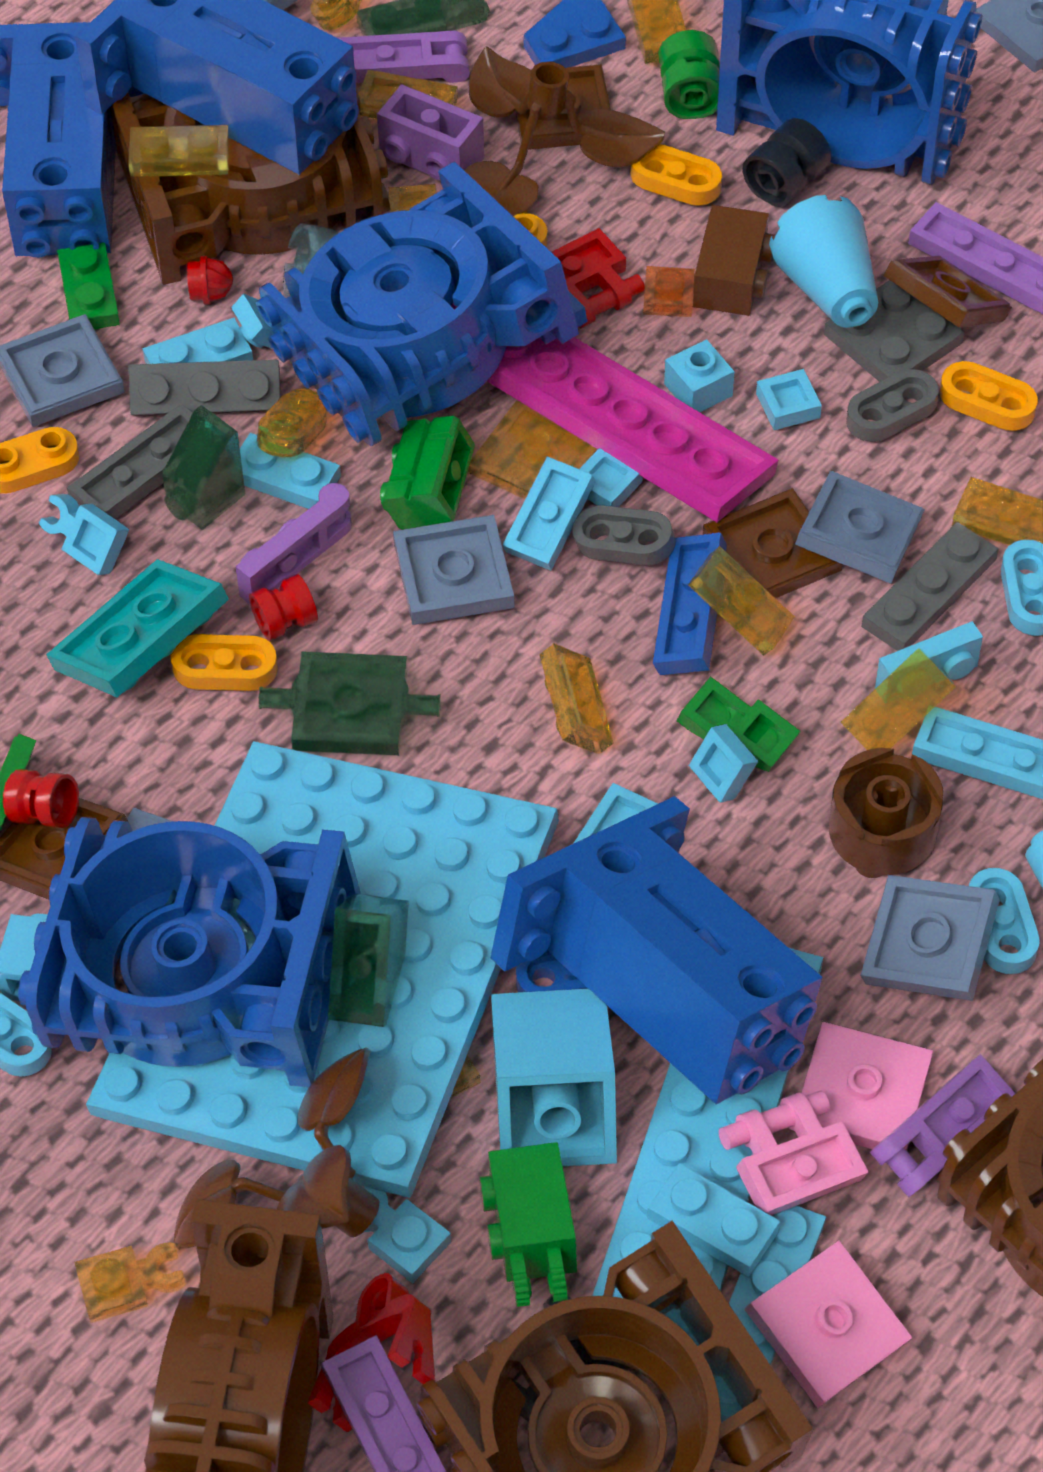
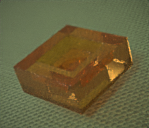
M646 266L643 315L692 317L695 269Z

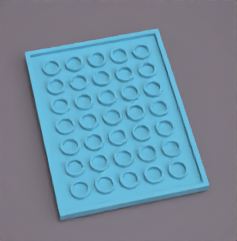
M253 741L214 826L226 829L243 838L260 855L282 841L318 844L322 829L345 832L361 896L314 1080L327 1067L342 1057L365 1047L371 1050L364 1080L357 1099L341 1122L329 1126L328 1136L334 1146L341 1145L349 1151L351 1167L356 1171L353 1180L359 1185L411 1198L501 970L490 957L507 876L545 857L559 822L557 808ZM234 898L230 915L242 928L250 950L256 939L250 929L238 919L236 910L241 901ZM190 956L183 957V958L179 959L178 961H180V960H185V959L189 958ZM123 1052L122 1054L109 1053L86 1103L90 1115L303 1171H305L310 1161L323 1151L314 1137V1129L305 1131L298 1125L300 1105L308 1087L290 1086L285 1071L240 1066L231 1054L204 1064L174 1067L143 1062Z

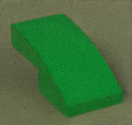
M711 676L680 712L676 720L680 725L702 739H705L711 727L727 724L758 760L755 767L767 772L771 770L801 732L759 699L751 707Z

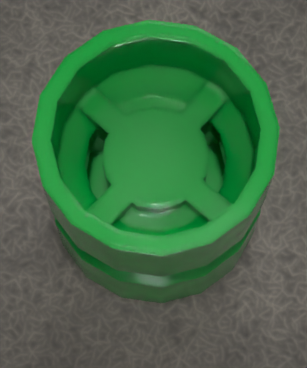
M684 30L670 35L662 42L658 50L665 107L670 114L680 119H698L712 115L718 108L720 61L717 43L712 36L698 30Z

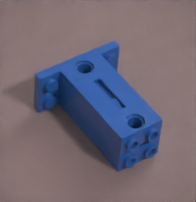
M114 0L75 36L86 106L102 115L116 101L121 100L131 87H134L298 175L313 161L319 160L326 152L328 146L343 131H348L358 117L359 108L356 95L353 46L264 0Z
M90 22L0 25V106L8 105L2 193L15 256L39 258L46 255H58L57 250L70 248L74 250L78 246L93 244V249H99V243L105 242L107 253H111L116 148L110 110L108 108L101 115L86 106L75 36ZM134 87L128 90L130 97L146 94Z
M674 796L508 874L490 958L502 970L507 971L526 961H534L548 951L717 1105L737 1093L745 1094L749 1092L760 1080L778 1070L787 1071L800 1060L805 1049L803 1042L809 1022L817 1010L816 998L823 977L679 854L685 838L684 830L690 808Z

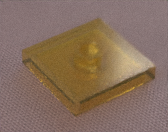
M516 400L471 459L469 474L526 499L547 456L580 469L598 449Z

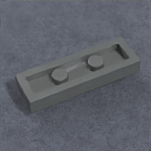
M279 360L128 364L130 415L168 414L180 404L184 405L192 413L281 410Z
M180 404L68 486V495L72 496L79 506L94 504L116 519L216 444L215 431L184 405Z
M956 522L863 615L861 627L897 651L913 645L997 560L999 548L959 522Z

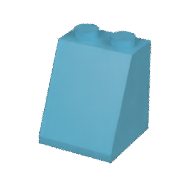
M590 989L491 994L500 1150L558 1142L562 1167L617 1163L615 1067L607 1005Z

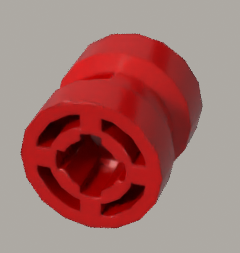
M299 574L283 579L279 590L276 588L269 590L263 587L249 593V603L254 618L268 641L284 636L286 630L292 627V622L304 628L318 621V612L312 594Z
M16 769L6 781L3 792L4 812L7 818L14 823L34 824L39 820L46 827L66 828L74 820L79 806L78 784L74 777L64 773H48L43 777L36 770Z

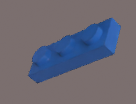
M721 533L675 538V547L668 561L653 665L659 675L709 671L727 550V544Z

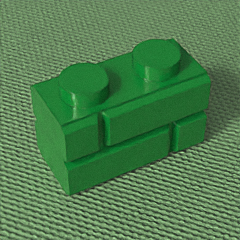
M455 416L433 418L432 422L428 419L407 421V426L404 427L400 443H395L392 448L393 467L389 481L384 482L381 486L380 500L384 510L390 514L399 529L404 530L452 522L455 519L475 443L461 420Z

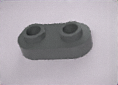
M908 369L898 372L859 392L851 398L848 404L846 418L848 430L858 439L877 442L927 418L934 412L937 404L938 384L936 380L924 371ZM906 399H915L917 401L911 403L906 401Z
M604 505L593 506L577 516L572 528L579 551L584 556L596 560L654 565L668 558L673 552L676 543L669 519L655 511ZM600 536H608L604 540H596ZM655 541L652 544L645 545L648 542Z

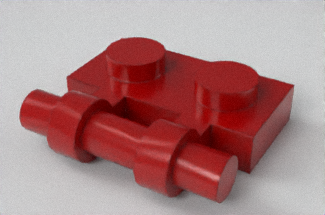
M600 228L551 252L561 261L568 291L585 307L588 322L579 326L580 329L594 323L597 315L612 307L615 310H619L631 304L632 297L645 291L644 281L638 274L625 280L619 276V274L626 271V257ZM597 285L603 290L589 298L582 294Z

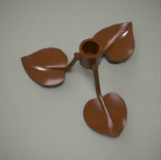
M485 47L478 56L470 75L469 97L472 104L482 113L496 118L510 116L515 111L523 115L530 110V114L515 164L511 170L499 162L481 161L473 163L464 171L512 216L522 213L526 214L537 201L539 186L533 179L519 174L523 169L538 119L544 121L553 120L566 108L573 132L583 136L580 143L583 154L596 163L609 167H625L637 163L664 140L665 131L636 117L609 109L587 111L583 114L580 123L574 106L575 95L567 93L569 73L565 67L555 62H541L536 64L531 70L523 65L509 61L489 47Z
M365 1047L337 1060L313 1081L305 1093L298 1113V1125L305 1131L314 1129V1137L323 1151L310 1161L304 1173L298 1177V1182L294 1183L284 1192L245 1177L238 1178L241 1166L233 1159L214 1165L194 1183L185 1197L176 1220L173 1246L178 1250L181 1247L191 1248L196 1246L191 1225L196 1199L235 1204L236 1194L243 1191H251L278 1201V1210L320 1215L322 1229L335 1226L351 1238L362 1234L374 1221L380 1202L377 1197L353 1180L356 1171L351 1167L349 1151L341 1145L334 1146L329 1139L328 1131L329 1126L338 1124L346 1117L356 1101L364 1080L371 1050Z

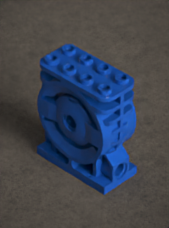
M724 0L716 131L734 136L742 120L777 130L788 119H804L813 124L827 140L831 150V163L866 169L895 164V175L906 177L915 157L924 159L921 181L922 183L932 185L936 177L945 178L952 158L951 145L959 147L965 134L967 119L961 118V113L965 112L972 93V85L966 83V78H970L977 58V50L971 49V43H974L978 37L983 15L976 13L977 4L970 0L963 2L956 18L947 15L949 0Z
M455 161L438 171L443 190L415 205L408 211L377 215L344 229L316 252L303 274L297 268H292L285 272L284 278L290 293L288 298H285L271 283H266L259 287L261 299L256 301V306L263 320L273 330V334L268 337L274 353L283 363L290 360L297 377L307 389L314 386L322 404L332 416L337 413L341 415L347 431L357 443L364 440L369 446H374L381 442V432L376 420L378 417H382L395 431H399L407 426L406 418L431 414L464 400L484 385L493 375L502 361L506 346H526L549 331L562 344L579 334L561 261ZM453 302L457 306L455 310L451 307Z
M81 817L76 827H70L67 831L64 843L65 861L61 874L54 875L50 885L49 900L51 906L46 921L40 922L36 928L34 937L35 956L30 971L26 970L23 972L19 983V1002L21 1005H26L27 1013L32 1022V1031L38 1036L43 1047L59 1048L65 1035H69L76 1051L90 1052L95 1047L97 1040L102 1039L108 1053L122 1054L123 1052L143 1062L174 1067L204 1064L231 1054L240 1066L285 1071L290 1086L309 1088L315 1078L361 896L345 832L322 829L318 844L282 841L260 855L243 838L211 824L174 821L153 824L132 831L129 822L114 820L110 824L107 834L103 835L96 818ZM234 898L241 901L236 910L238 919L250 929L256 939L250 950L242 928L230 915ZM120 953L121 973L129 994L116 988L115 973ZM190 956L189 958H187V959H185V960H180V961H178L179 959H181V958H183V957Z

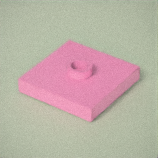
M822 1022L802 1094L807 1096L823 1091L829 1100L830 1110L825 1114L817 1116L822 1128L843 1121L854 1145L873 1149L919 1108L933 1050ZM909 1143L904 1146V1149L906 1151L908 1149Z
M840 1241L834 1243L776 1284L744 1309L817 1408L912 1339V1336Z

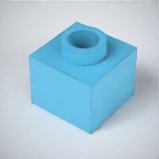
M706 339L665 359L664 385L675 398L698 412H702L733 396L735 371Z

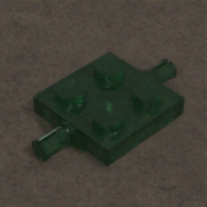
M301 651L299 674L292 683L291 689L260 686L258 705L259 709H290L293 719L292 750L399 756L401 732L408 719V715L440 717L441 694H409L406 682L407 656Z

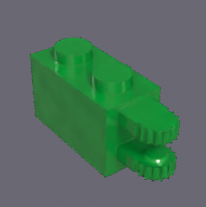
M558 1142L488 1151L490 1175L480 1176L479 1183L483 1211L495 1210L497 1222L487 1224L491 1259H503L506 1281L512 1282L516 1307L530 1305V1298L532 1297L530 1279L547 1277L549 1293L553 1296L554 1302L568 1300L565 1274L577 1272L576 1235Z

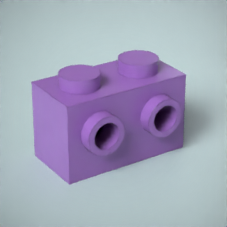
M403 84L398 87L377 113L379 149L383 151L385 157L393 162L402 163L426 173L436 180H440L438 171L454 161L465 170L473 163L481 162L484 159L483 117Z

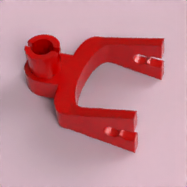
M389 1273L379 1274L363 1289L358 1300L355 1322L345 1328L331 1342L324 1361L376 1335L381 1343L395 1334L387 1357L402 1368L410 1363L411 1354L414 1351L412 1377L422 1384L431 1379L435 1381L431 1309L415 1296L409 1294L408 1288ZM321 1368L307 1403L322 1414L331 1408L332 1399L335 1397L332 1422L345 1432H349L352 1428Z

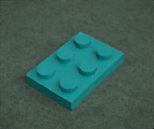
M156 559L49 651L46 656L55 671L118 698L123 692L134 687L139 678L157 662L170 655L176 646L198 626L209 621L213 613L225 604L229 598L221 583Z

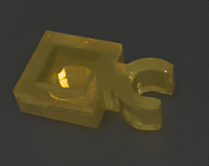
M159 1244L148 1252L146 1258L139 1260L135 1259L131 1245L74 1262L90 1323L148 1307L144 1292L146 1290L154 1288L160 1292L171 1293L182 1289L186 1285L182 1270L170 1274H164L159 1271V1267L163 1263L178 1259L175 1244Z

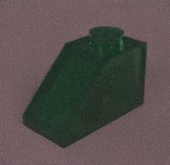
M202 405L193 411L162 472L166 495L164 501L169 511L176 518L182 521L188 519L203 530L245 495L238 431Z
M353 894L335 908L328 1020L384 1027L387 1024L405 958L409 900Z

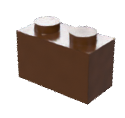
M718 205L711 206L694 275V308L746 316L751 315L754 298L763 299L768 270L761 269L762 262L771 263L773 258L769 243L771 236L774 240L776 234L767 233L769 213Z

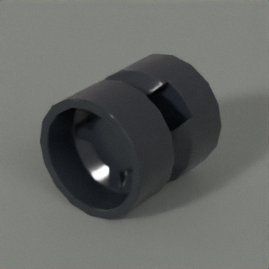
M791 118L786 120L771 134L767 142L762 143L743 162L742 173L746 184L758 198L774 207H783L788 205L804 189L807 183H810L831 162V150L823 134L813 124L804 119Z

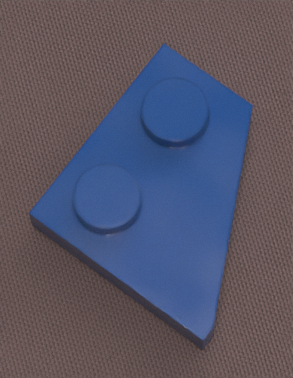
M562 0L523 34V47L535 65L541 62H555L567 68L625 50L626 37L602 0Z

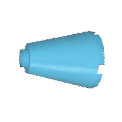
M826 195L814 196L794 205L777 222L780 229L774 240L771 236L769 243L773 259L777 266L836 325L845 328L862 325L874 315L878 308V296L864 219L859 209L848 198L840 196L842 201L828 200Z

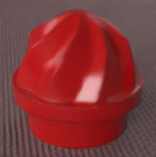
M201 256L200 261L187 263L190 300H203L204 305H210L212 301L223 298L228 294L233 284V275L223 261L210 259L208 256Z

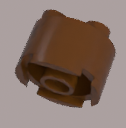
M891 748L869 749L850 758L840 770L832 793L828 829L831 842L837 853L847 863L855 867L861 875L867 878L897 875L921 865L934 851L938 836L944 792L939 776L922 758L913 754L911 759L894 754V749Z

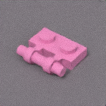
M823 1091L807 1096L798 1092L781 1099L780 1106L762 1113L756 1109L738 1115L735 1123L719 1128V1139L726 1150L743 1144L751 1149L753 1155L743 1158L736 1166V1169L755 1207L771 1216L857 1183L869 1173L843 1121L822 1128L817 1116L825 1114L830 1110L829 1100ZM788 1127L796 1132L798 1138L777 1145L772 1133Z

